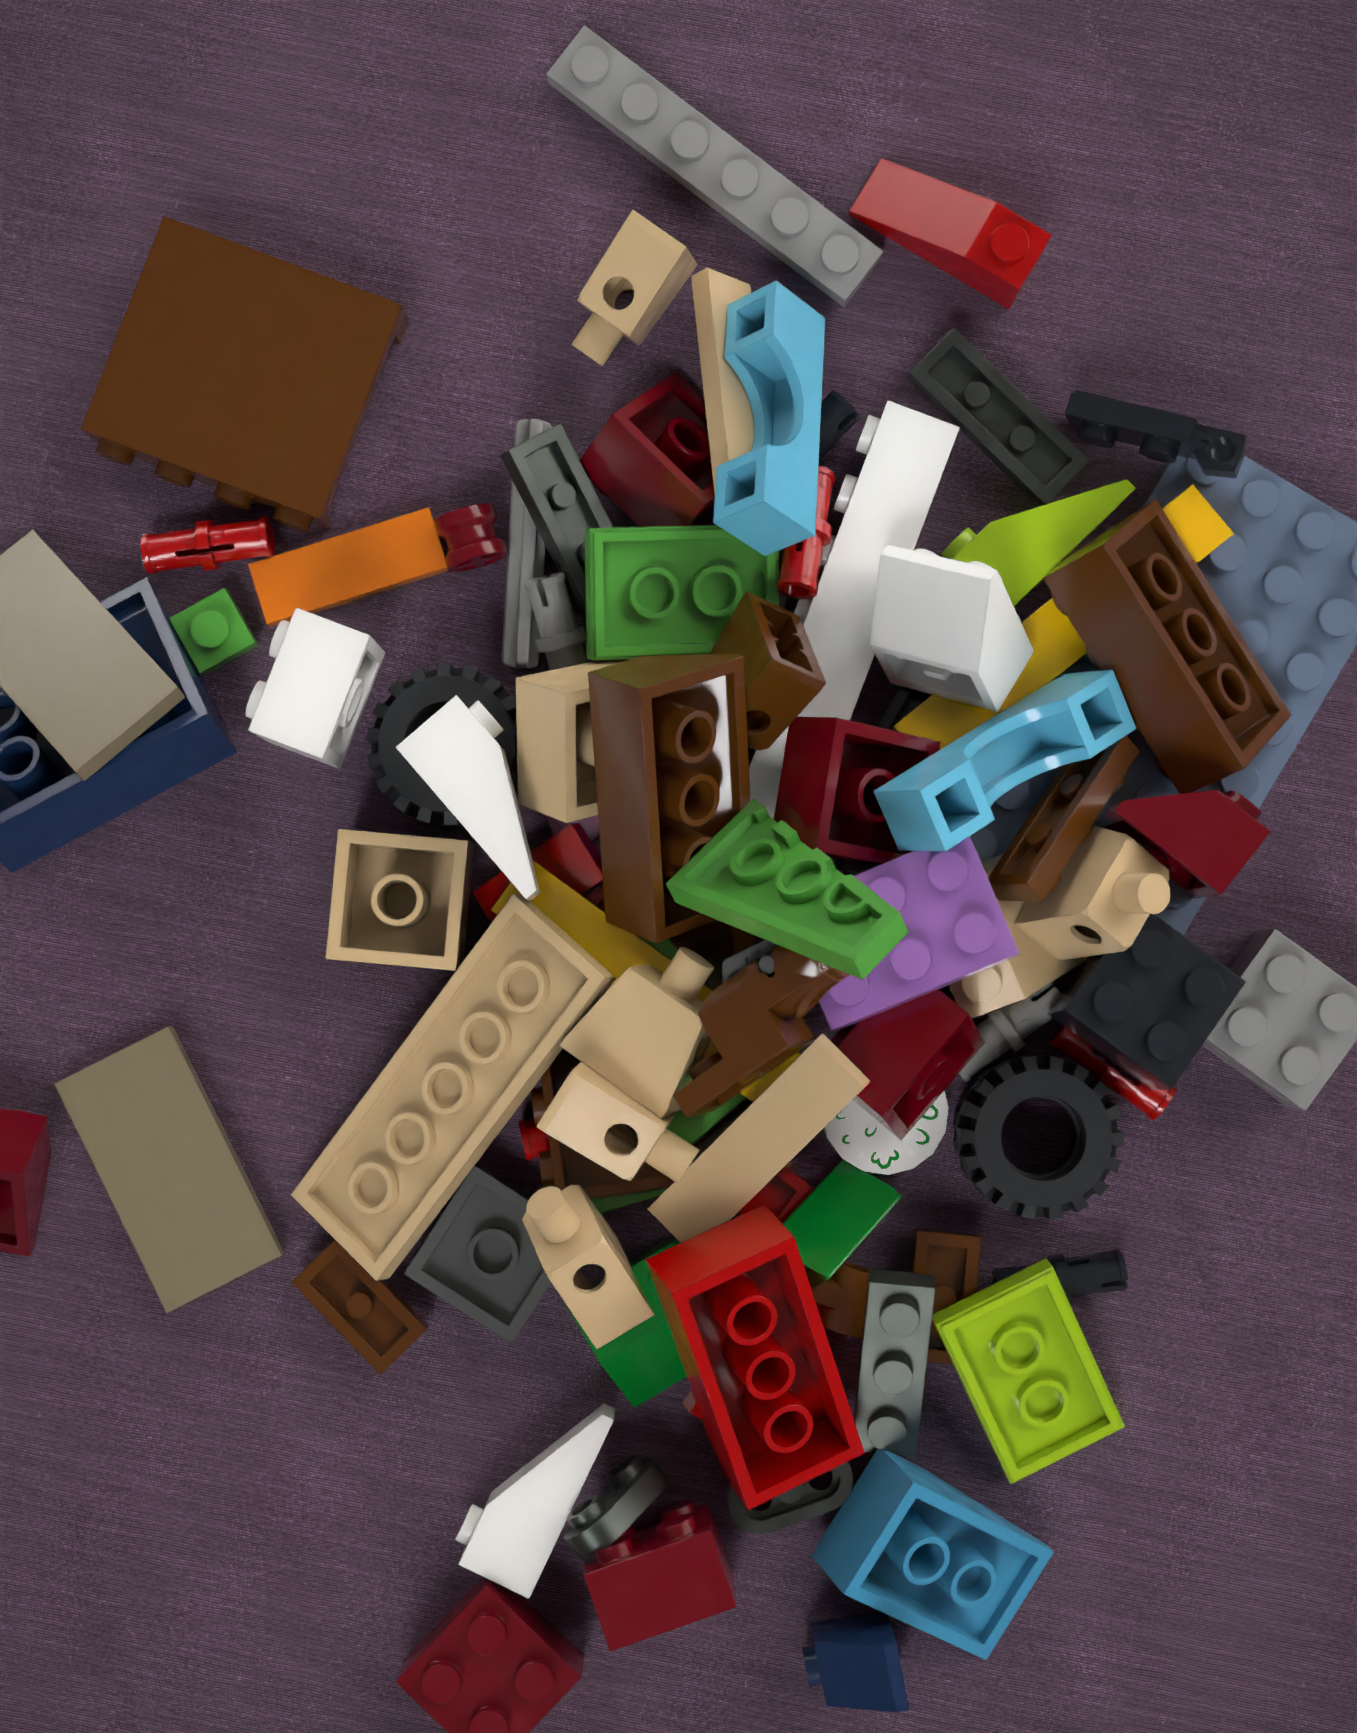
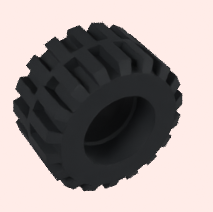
M451 663L437 664V669L426 671L421 667L410 672L412 678L401 684L397 680L388 689L391 695L384 704L378 701L372 713L377 717L374 728L368 727L366 741L371 744V754L367 755L370 769L376 774L378 779L376 784L381 792L402 812L424 824L427 823L437 828L452 830V827L464 828L396 748L397 745L456 695L467 708L479 700L504 729L494 739L506 752L518 798L516 700L492 676L487 677L481 674L477 668L464 665V669L454 668Z
M1025 1053L1024 1056H1009L999 1060L998 1065L983 1069L976 1075L978 1077L976 1083L971 1088L967 1086L960 1097L964 1100L960 1112L955 1111L953 1125L956 1126V1138H953L954 1151L960 1157L962 1164L959 1166L966 1178L974 1184L977 1191L992 1203L1007 1212H1014L1024 1218L1034 1220L1035 1216H1044L1049 1220L1063 1218L1062 1212L1073 1210L1077 1213L1088 1207L1089 1205L1086 1200L1093 1194L1101 1196L1109 1187L1104 1182L1109 1172L1112 1171L1117 1174L1121 1160L1115 1158L1117 1146H1124V1132L1118 1130L1116 1119L1122 1118L1117 1104L1110 1102L1106 1095L1110 1091L1102 1081L1094 1079L1089 1074L1090 1071L1079 1064L1043 1054ZM1031 1097H1045L1060 1104L1067 1112L1072 1129L1070 1146L1063 1159L1051 1169L1040 1173H1028L1017 1169L1005 1157L1001 1145V1131L1007 1115L1018 1103Z

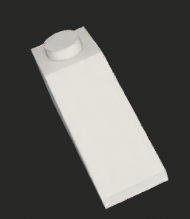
M456 695L397 745L396 748L527 900L532 901L541 892L506 752L494 739L504 729L479 700L467 708Z
M605 1403L495 1488L491 1492L484 1509L472 1504L455 1539L466 1545L458 1565L529 1599L562 1531L567 1516L570 1514L614 1421L616 1409Z

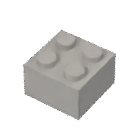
M1277 929L1257 930L1230 967V970L1245 980L1246 983L1202 1046L1286 1107L1306 1111L1357 1040V987Z

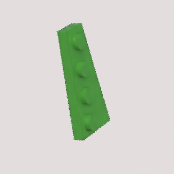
M754 798L666 883L677 904L862 980L908 933L898 910L852 874L843 875L835 868L829 856L817 847L814 850L810 849L800 840L797 832L783 820L777 823L769 816L766 807Z

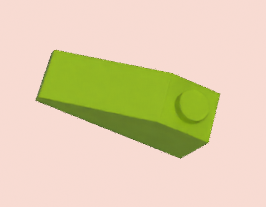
M1128 479L991 521L977 535L968 527L941 554L945 558L965 563L979 561L996 569L1015 607L1136 488Z

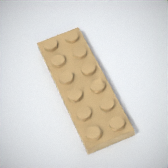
M513 894L292 1192L291 1196L376 1281L389 1279L563 1048L560 1047V1044L604 995L616 977L536 905L527 900L523 895Z

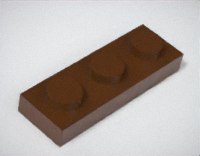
M1124 736L1090 759L1061 766L988 877L993 892L999 901H1043L1046 895L1056 888L1060 882L1062 870L1077 847L1091 834L1094 827L1093 822L1110 796L1123 785L1126 777L1125 773L1139 753V749L1127 736Z

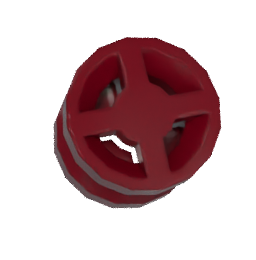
M481 503L466 506L435 519L434 526L437 535L446 540L449 550L445 557V563L449 572H463L495 563L509 554L505 540L497 537L494 524L498 515L494 504Z

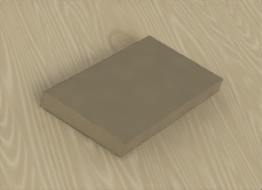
M33 529L0 555V687L80 778L86 781L181 702L185 696L178 686Z
M168 1026L54 1083L166 1313L285 1253L173 1026Z

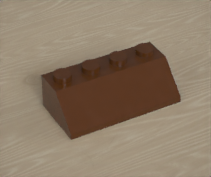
M1156 499L1071 554L1043 578L1051 590L1056 607L1069 618L1086 645L1088 657L1093 665L1101 671H1114L1134 724L1138 727L1153 751L1158 768L1164 776L1172 781L1179 794L1192 793L1244 769L1291 717L1290 712Z
M735 653L639 656L588 672L605 919L607 923L654 943H659L716 920L675 903L666 883L750 802L744 656Z

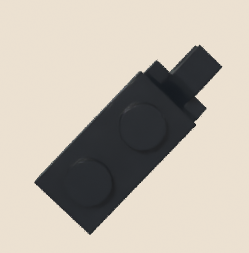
M1075 390V393L1071 392L1065 411L1073 431L1079 432L1077 437L1088 444L1103 448H1114L1115 442L1119 441L1139 446V453L1141 455L1165 463H1175L1177 456L1196 460L1206 476L1237 478L1248 443L1245 434L1198 423L1197 418Z

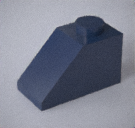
M876 1610L810 1624L814 1645L802 1647L810 1687L823 1685L827 1706L896 1713L910 1710L897 1644L887 1614Z

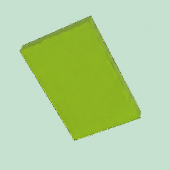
M1046 1258L932 1315V1321L1010 1484L1125 1427L1054 1268Z

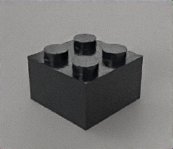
M1149 914L1134 943L1123 952L1088 956L1047 1014L1150 1090L1172 1089L1246 981L1158 916Z

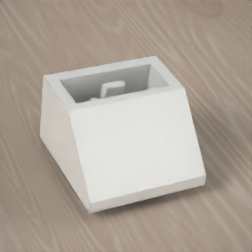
M892 545L885 546L880 554L870 646L890 683L929 694L936 693L947 699L998 712L1034 653L1021 624L1020 617L1016 613L998 571L979 561L965 563L939 557L926 549L918 548L913 551Z

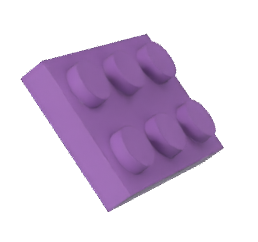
M970 836L947 851H912L854 876L900 912L908 933L863 980L844 972L843 980L832 987L820 999L819 1003L830 1030L836 1032L1020 956Z

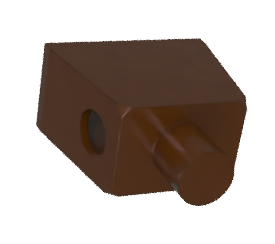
M746 591L709 654L735 653L744 656L748 746L757 750L768 749L814 699L824 687L826 681L800 616Z

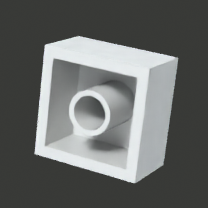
M295 608L291 621L283 619L274 633L269 656L276 658L267 683L259 680L248 700L246 717L252 719L248 731L269 743L341 769L384 658L385 651L368 634Z

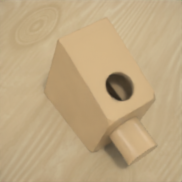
M632 210L577 299L592 314L571 345L602 367L623 336L639 346L698 265L687 247L635 210ZM634 291L633 301L628 307L621 310L615 309V301L621 293Z
M1094 826L1089 837L1077 847L1062 870L1061 879L1056 888L1046 895L1043 901H1026L1014 924L1057 960L1123 952L1132 946L1149 914H1158L1167 907L1170 900L1169 870L1128 835Z
M685 947L679 948L664 973L648 964L631 966L569 1032L560 1044V1047L661 1119L679 1112L681 1108L673 1094L693 1081L688 1071L702 1061L711 1042V1038L698 1015L704 1002L696 996L714 967L702 956Z
M580 1062L570 1072L536 1126L556 1140L628 1181L634 1178L646 1162L676 1183H679L699 1152L698 1148L667 1129L677 1112L661 1119L583 1062ZM627 1125L631 1126L636 1131V1133L631 1131L627 1127Z
M570 1185L562 1191L558 1187L548 1186L538 1190L530 1197L526 1205V1213L522 1218L528 1235L549 1280L596 1349L654 1315L616 1234L580 1185ZM587 1264L600 1265L605 1271L604 1279L597 1287L592 1288L579 1268Z

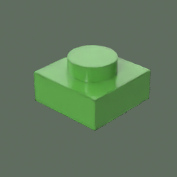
M225 588L169 618L198 672L203 676L212 673L259 646L231 594Z

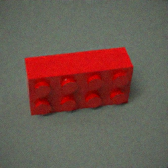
M765 1204L645 1259L719 1469L747 1510L763 1504L865 1453L795 1237Z

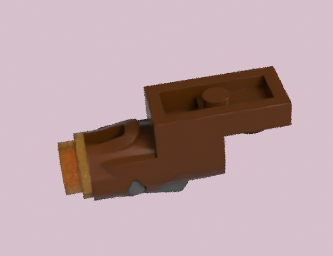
M763 940L725 959L722 964L723 983L708 996L698 1012L706 1032L719 1052L712 1054L693 1066L688 1071L693 1081L673 1094L686 1118L717 1110L814 1041L815 1037L803 1020V1017L832 987L850 974L767 940Z

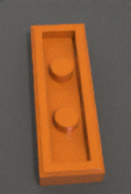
M429 507L248 564L264 618L269 627L279 625L283 619L291 621L295 608L314 614L448 571L445 563L446 556L440 537L437 535L434 518Z

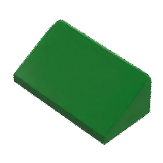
M844 1159L838 1162L782 1223L795 1237L811 1289L822 1284L835 1273L902 1197L890 1185L862 1171Z

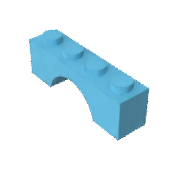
M774 281L728 304L724 358L736 372L749 398L754 418V442L750 452L717 466L713 523L764 556L815 536L825 317L778 281Z
M1113 670L1064 673L873 792L899 851H947L994 821L995 818L990 809L991 805L1013 787L1056 767L1090 759L1134 731L1136 726Z

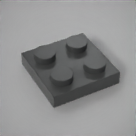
M475 1164L404 1274L512 1344L548 1289L551 1281L543 1269L522 1221L530 1198L483 1167Z

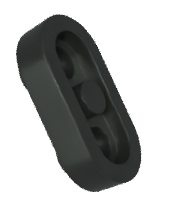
M632 1455L623 1460L606 1476L610 1486L600 1496L597 1494L580 1503L567 1516V1521L571 1526L566 1531L564 1539L579 1560H587L595 1556L594 1551L611 1545L667 1487L670 1477L655 1457H648L641 1461L637 1455Z
M846 1462L831 1470V1477L825 1484L815 1485L807 1481L769 1500L766 1504L756 1506L750 1510H747L729 1484L727 1489L729 1513L739 1527L755 1534L769 1533L837 1509L847 1500L853 1486L852 1470L849 1462Z

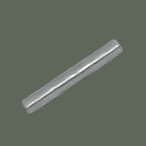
M540 419L517 421L515 424L514 447L552 428L551 424ZM513 481L511 485L509 554L507 555L501 661L506 667L524 670L537 668L540 654L535 639L540 637L528 589L525 588L524 583L544 576L546 545Z

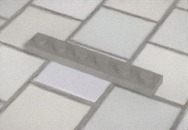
M585 25L546 73L549 85L842 307H845L882 259L884 251Z

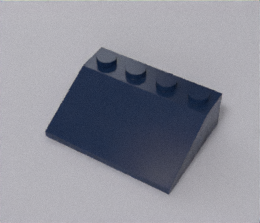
M147 577L100 603L178 686L185 698L86 781L80 778L0 687V862L11 873L237 753L236 747L209 690L170 622V617L156 590Z

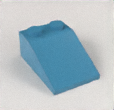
M877 1449L811 1556L844 1595L987 1660L1054 1551L1045 1543L928 1470L888 1450Z

